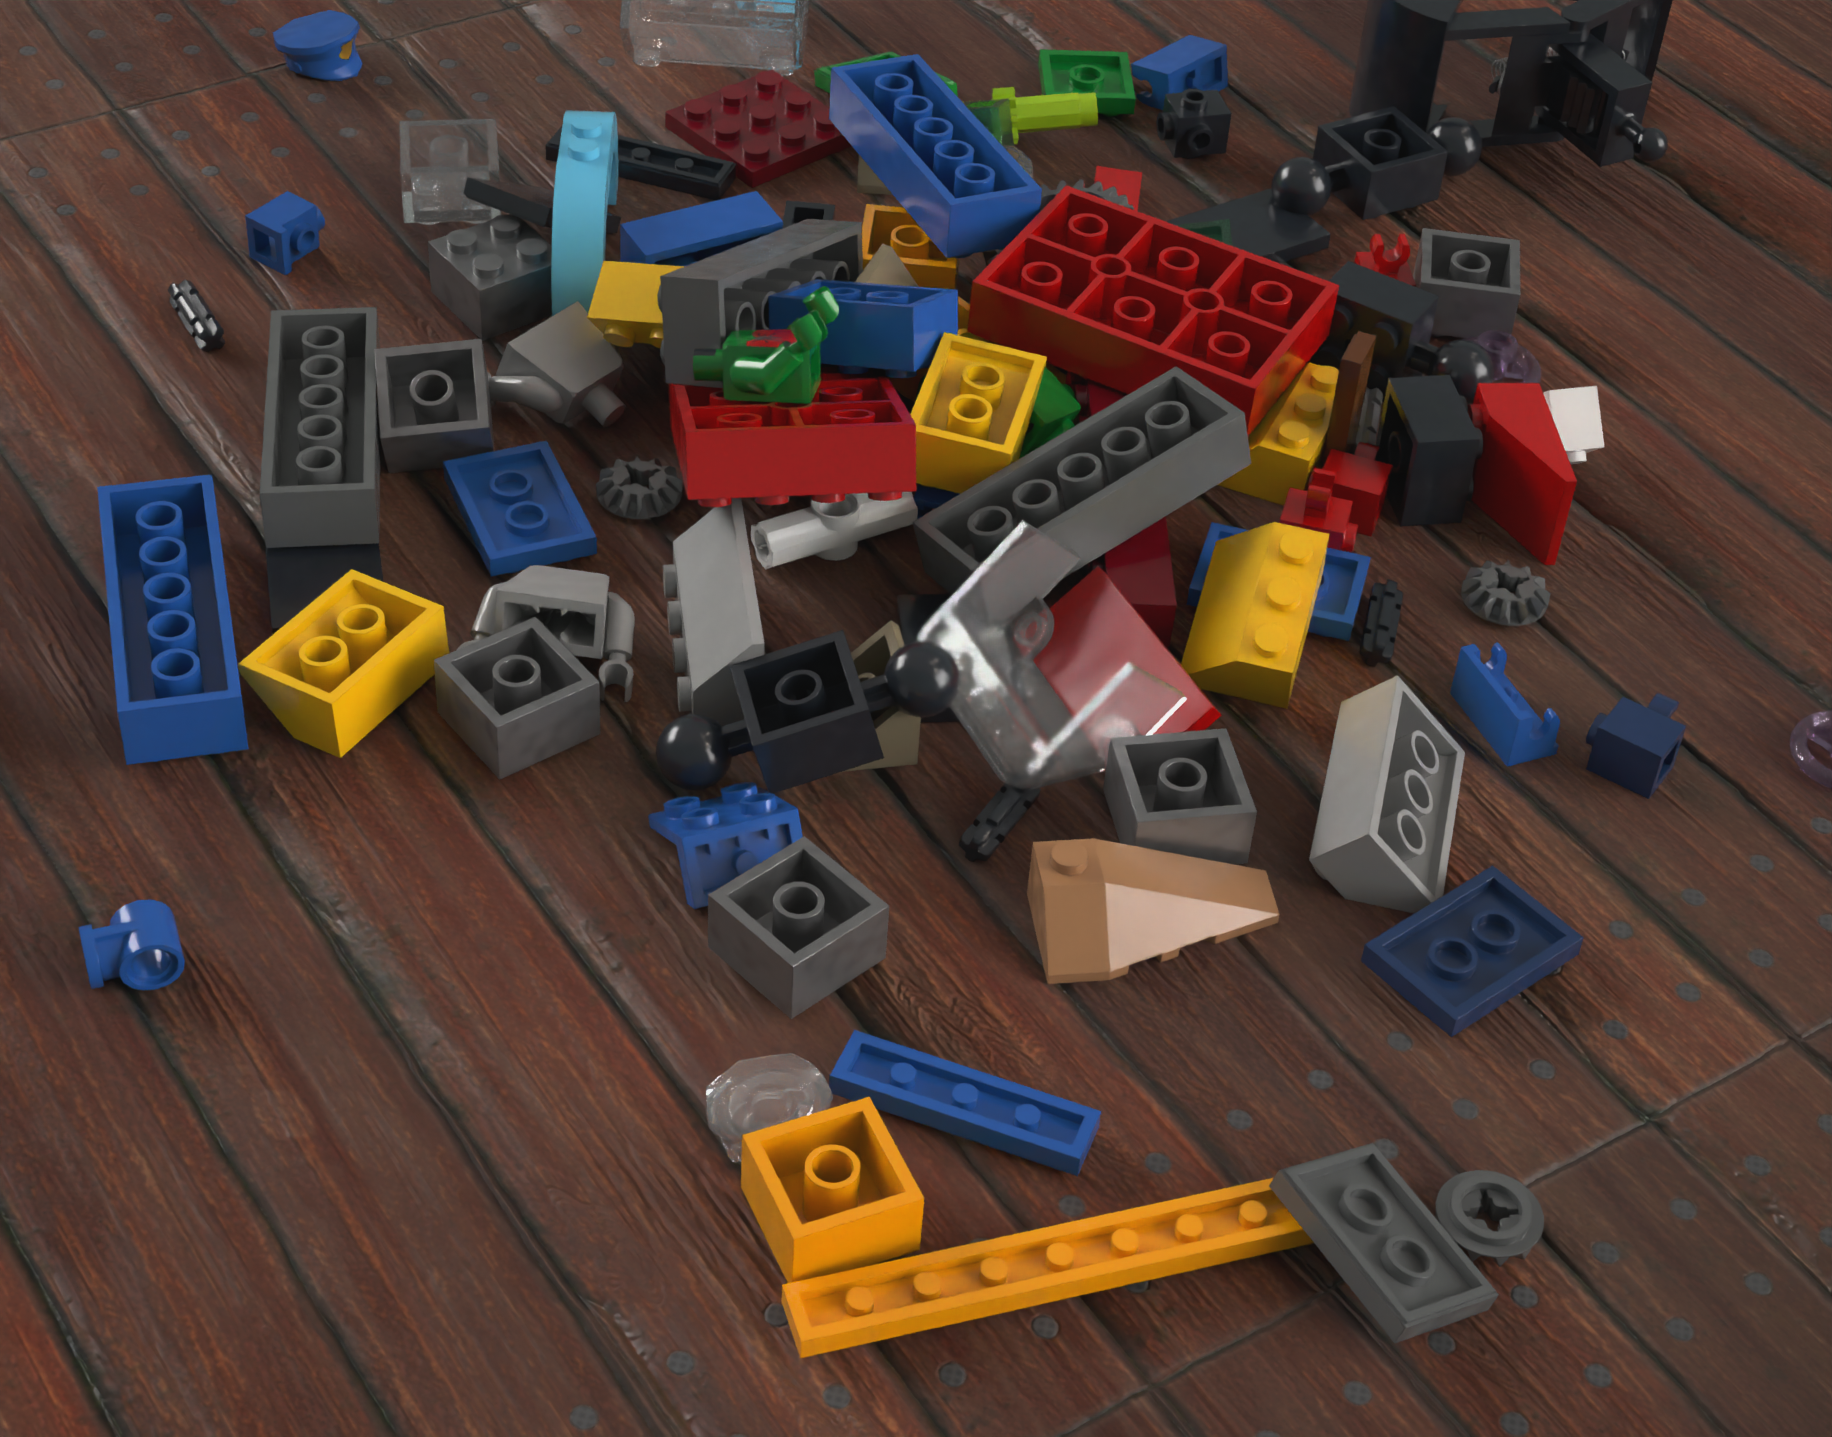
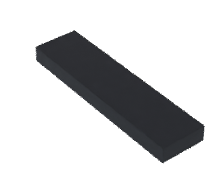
M562 126L545 145L546 160L557 162ZM618 135V177L712 200H720L736 179L737 164L734 162Z

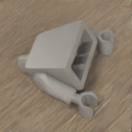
M577 301L508 342L496 372L497 376L491 378L490 373L487 372L490 405L492 407L496 402H515L543 412L557 423L564 424L587 410L603 427H608L623 414L626 405L613 393L624 367L619 347L603 338V333L587 318L588 312Z
M533 565L527 567L507 582L495 584L487 590L470 632L474 640L461 644L458 649L536 617L574 656L602 659L604 656L608 659V661L600 666L598 674L600 699L604 701L605 687L610 684L623 686L625 688L624 702L630 700L634 674L632 667L626 661L632 658L635 616L632 607L617 593L609 592V576L600 573Z

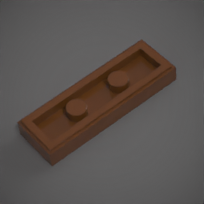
M1358 331L1357 334H1354L1341 359L1321 468H1323L1331 449L1350 454L1354 452L1376 341L1375 335Z

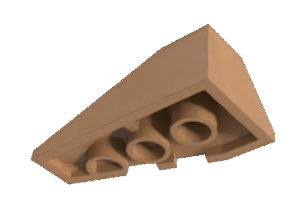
M1095 838L1033 842L1027 896L1047 984L1111 980L1128 974L1129 965L1155 956L1161 963L1178 957L1179 950L1182 947L1202 940L1217 944L1276 924L1279 920L1280 914L1266 870Z

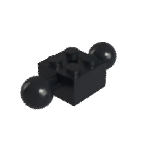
M1394 106L1319 125L1313 159L1309 157H1295L1284 162L1273 176L1271 183L1272 197L1280 208L1292 213L1307 214L1308 216L1319 212L1327 203L1331 193L1362 220L1377 218L1380 215L1405 208H1413L1423 203L1438 200L1443 175L1458 176L1468 172L1475 166L1482 151L1481 136L1471 122L1459 117L1441 119L1434 123L1425 133Z
M1350 261L1329 280L1339 285L1330 334L1308 363L1332 366L1339 370L1341 359L1354 334L1361 331L1376 336L1367 387L1369 389L1377 387L1381 390L1383 394L1382 402L1385 400L1389 378L1420 377L1423 373L1428 376L1450 375L1459 396H1464L1467 404L1473 403L1478 383H1492L1494 377L1493 362L1488 352L1479 344L1469 340H1454L1440 348L1429 344L1439 299L1438 295Z
M840 630L731 665V672L745 719L722 726L716 720L705 715L688 714L678 717L670 722L659 736L656 746L657 763L662 774L672 784L686 790H702L715 785L725 776L730 767L732 757L754 750L769 793H777L883 759L884 755L870 713L894 705L901 712L910 716H934L944 711L955 699L960 684L959 669L952 655L943 647L932 642L916 641L902 646L890 657L884 675L860 682L844 631Z

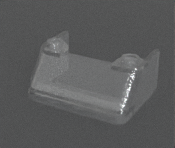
M622 0L619 28L625 53L633 58L634 63L641 66L653 67L658 66L660 62L767 69V71L772 69L781 76H789L793 74L794 70L803 66L808 30L809 4L808 0H796L795 3L757 0Z
M1023 520L925 623L918 634L917 641L935 643L952 655L959 669L960 684L958 693L949 706L998 778L1017 789L1029 791L1106 771L1110 738L1152 735L1187 698L1182 691L1128 661L1075 717L1072 716L1033 659L1046 647L1054 631V617L1043 601V598L1081 558L1072 549Z

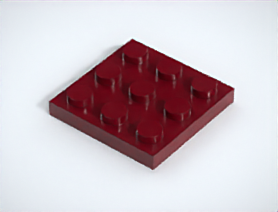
M772 69L759 72L756 76L739 83L724 86L720 90L701 98L689 100L685 104L665 112V128L705 156L736 163V177L751 188L851 147V144L829 120L828 106Z

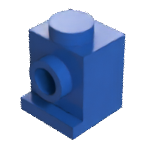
M287 191L245 215L250 258L283 275L292 272L293 262L320 247L319 231L325 226V219L320 209L315 204Z

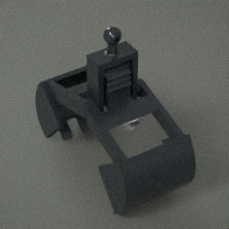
M1368 0L1349 104L1350 116L1354 117L1394 106L1427 133L1434 123L1443 119L1447 110V105H1436L1433 103L1445 41L1512 37L1509 56L1495 60L1491 67L1493 81L1489 86V92L1492 94L1497 92L1500 95L1495 119L1469 121L1478 130L1482 140V147L1557 142L1566 138L1599 167L1633 159L1634 154L1644 162H1655L1664 156L1668 149V140L1663 131L1655 127L1644 128L1642 121L1673 0H1572L1577 2L1563 8L1561 16L1549 7L1456 13L1463 0ZM1497 61V63H1496V68H1495L1496 77L1494 78V76H1493V65H1494V63ZM1499 61H1501V63H1500V74H1501V75L1498 76V74H1497V64H1498ZM1502 63L1504 64V71H1503V73H1501V64H1502Z

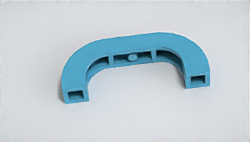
M566 110L564 114L553 199L551 254L552 316L577 301L587 312L589 311L603 261H605L607 205H616L618 192V131L615 112Z

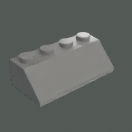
M732 498L731 505L713 508L674 540L673 564L663 565L665 598H675V601H668L669 635H680V638H672L674 673H685L684 677H677L679 712L689 711L690 714L705 715L716 720L722 726L745 719L730 666L764 655V637L741 498Z
M1398 675L1341 702L1309 861L1312 863L1317 874L1321 878L1328 880L1345 899L1416 913L1443 896L1465 751Z

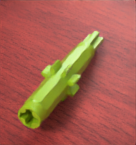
M1014 87L992 88L991 100L963 102L992 135H996V139L1001 145L1018 144V133L1098 126V108L1095 92L1015 97Z

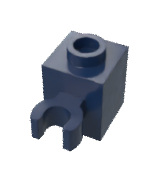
M1657 693L1648 707H1645L1622 697L1608 715L1602 712L1599 713L1586 737V744L1592 746L1586 770L1650 799L1673 769L1686 729V725L1670 719L1678 708L1679 702Z

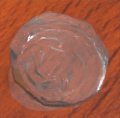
M793 1053L737 1061L706 1087V1117L709 1129L721 1138L728 1157L733 1162H741L743 1134L827 1110L833 1100V1095L824 1075L811 1062Z

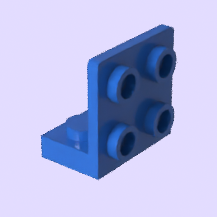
M753 782L728 785L721 789L720 797L700 801L699 797L695 796L676 798L664 803V811L648 815L650 828L677 846L687 904L694 909L708 906V894L803 837L798 808L775 796L774 793H769L765 789L757 787L756 783Z

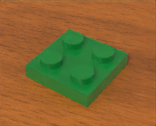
M1040 49L1038 67L1042 95L1095 92L1099 114L1108 117L1119 114H1134L1136 97L1127 52Z

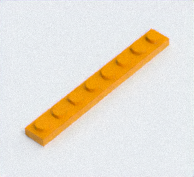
M1273 1178L783 1284L781 1302L800 1358H805L1304 1246L1314 1242L1269 1187Z

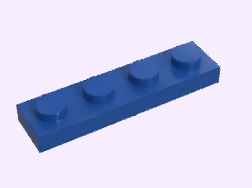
M857 1030L853 1031L829 1079V1093L852 1101L870 1097L876 1109L1078 1176L1099 1129L1101 1111Z

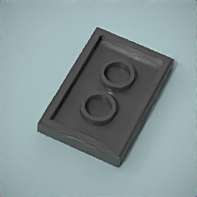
M1373 1143L1281 1169L1269 1185L1394 1344L1488 1311L1499 1296L1492 1285Z

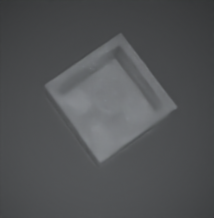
M496 119L399 121L400 175L404 223L433 225L439 222L467 221L473 224H480L501 215L500 210L466 198V195L463 194L467 177L500 181Z

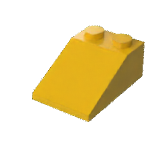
M603 261L587 318L603 333V338L611 344L621 347H632L634 342L648 343L661 348L663 319L662 312L658 306V291L661 285L660 276L684 266Z
M944 332L910 414L916 423V483L926 487H935L961 494L1017 461L1020 457L1047 357Z

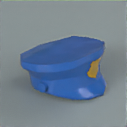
M327 10L293 19L273 32L275 47L284 54L286 65L295 73L321 80L342 81L356 77L362 68V61L355 45V39L360 26L358 21L350 15Z

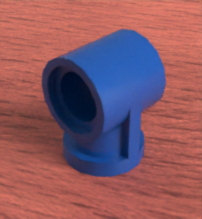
M151 899L137 900L117 910L110 920V926L92 929V924L78 927L91 989L104 987L103 981L121 977L123 983L131 988L143 991L156 990L171 984L178 979L184 970L185 960L175 916L171 908L163 902Z

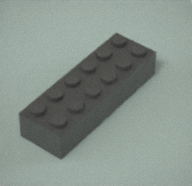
M806 219L660 276L661 285L658 291V306L662 312L663 340L660 356L665 365L666 383L723 388V381L694 380V349H723V343L732 331L769 330L768 296L815 279L855 282L863 271L862 222Z
M377 307L271 310L260 479V501L266 548L379 543L380 426L374 350L380 349Z
M1176 366L915 520L913 527L924 572L988 625L1251 464L1245 413Z

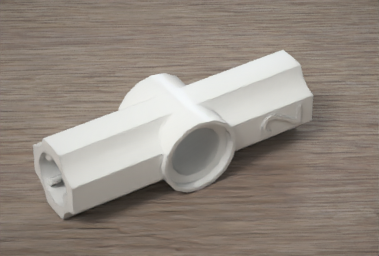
M912 491L902 492L900 499L891 501L869 499L868 493L845 494L844 501L835 503H820L812 500L811 507L751 525V541L754 545L757 559L765 570L815 554L826 560H843L852 556L857 551L858 541L913 524L917 520L918 508Z

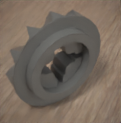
M638 456L632 462L616 459L613 468L601 469L599 482L596 483V494L600 504L615 515L630 519H649L664 515L679 504L682 498V480L677 478L675 467L662 466L659 458H654L649 462L641 461Z
M1486 560L1481 568L1471 567L1461 587L1462 599L1474 614L1492 623L1507 626L1526 625L1540 619L1547 610L1551 594L1545 590L1544 578L1531 576L1529 566L1522 568L1513 567L1509 560L1504 565H1497L1492 561Z
M1474 1170L1460 1173L1449 1179L1441 1187L1435 1203V1218L1458 1246L1468 1250L1472 1262L1480 1256L1491 1257L1501 1267L1509 1257L1514 1256L1525 1260L1532 1247L1539 1243L1544 1228L1543 1210L1534 1194L1519 1181L1498 1172ZM1480 1203H1482L1484 1212H1488L1492 1221H1500L1497 1231L1488 1229L1484 1220L1476 1219Z

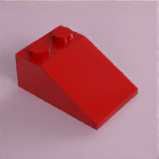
M1478 383L1473 404L1467 405L1468 414L1474 427H1478L1483 436V453L1480 459L1475 460L1472 473L1474 491L1471 500L1544 565H1555L1577 480L1540 383Z

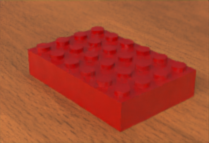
M1066 185L972 281L967 332L987 339L996 345L1046 356V363L1075 373L1083 379L1087 380L1088 378L1127 394L1132 393L1177 366L1243 411L1249 437L1329 336L1339 285Z
M821 364V383L811 404L724 399L723 388L669 383L670 426L687 499H698L700 506L723 507L731 505L732 498L755 497V502L758 504L780 505L789 502V496L811 495V499L815 502L835 503L844 501L845 494L868 493V498L872 500L891 501L900 499L902 492L916 491V423L889 378L885 376L883 369L869 368L868 372L862 374H843L837 372V365Z

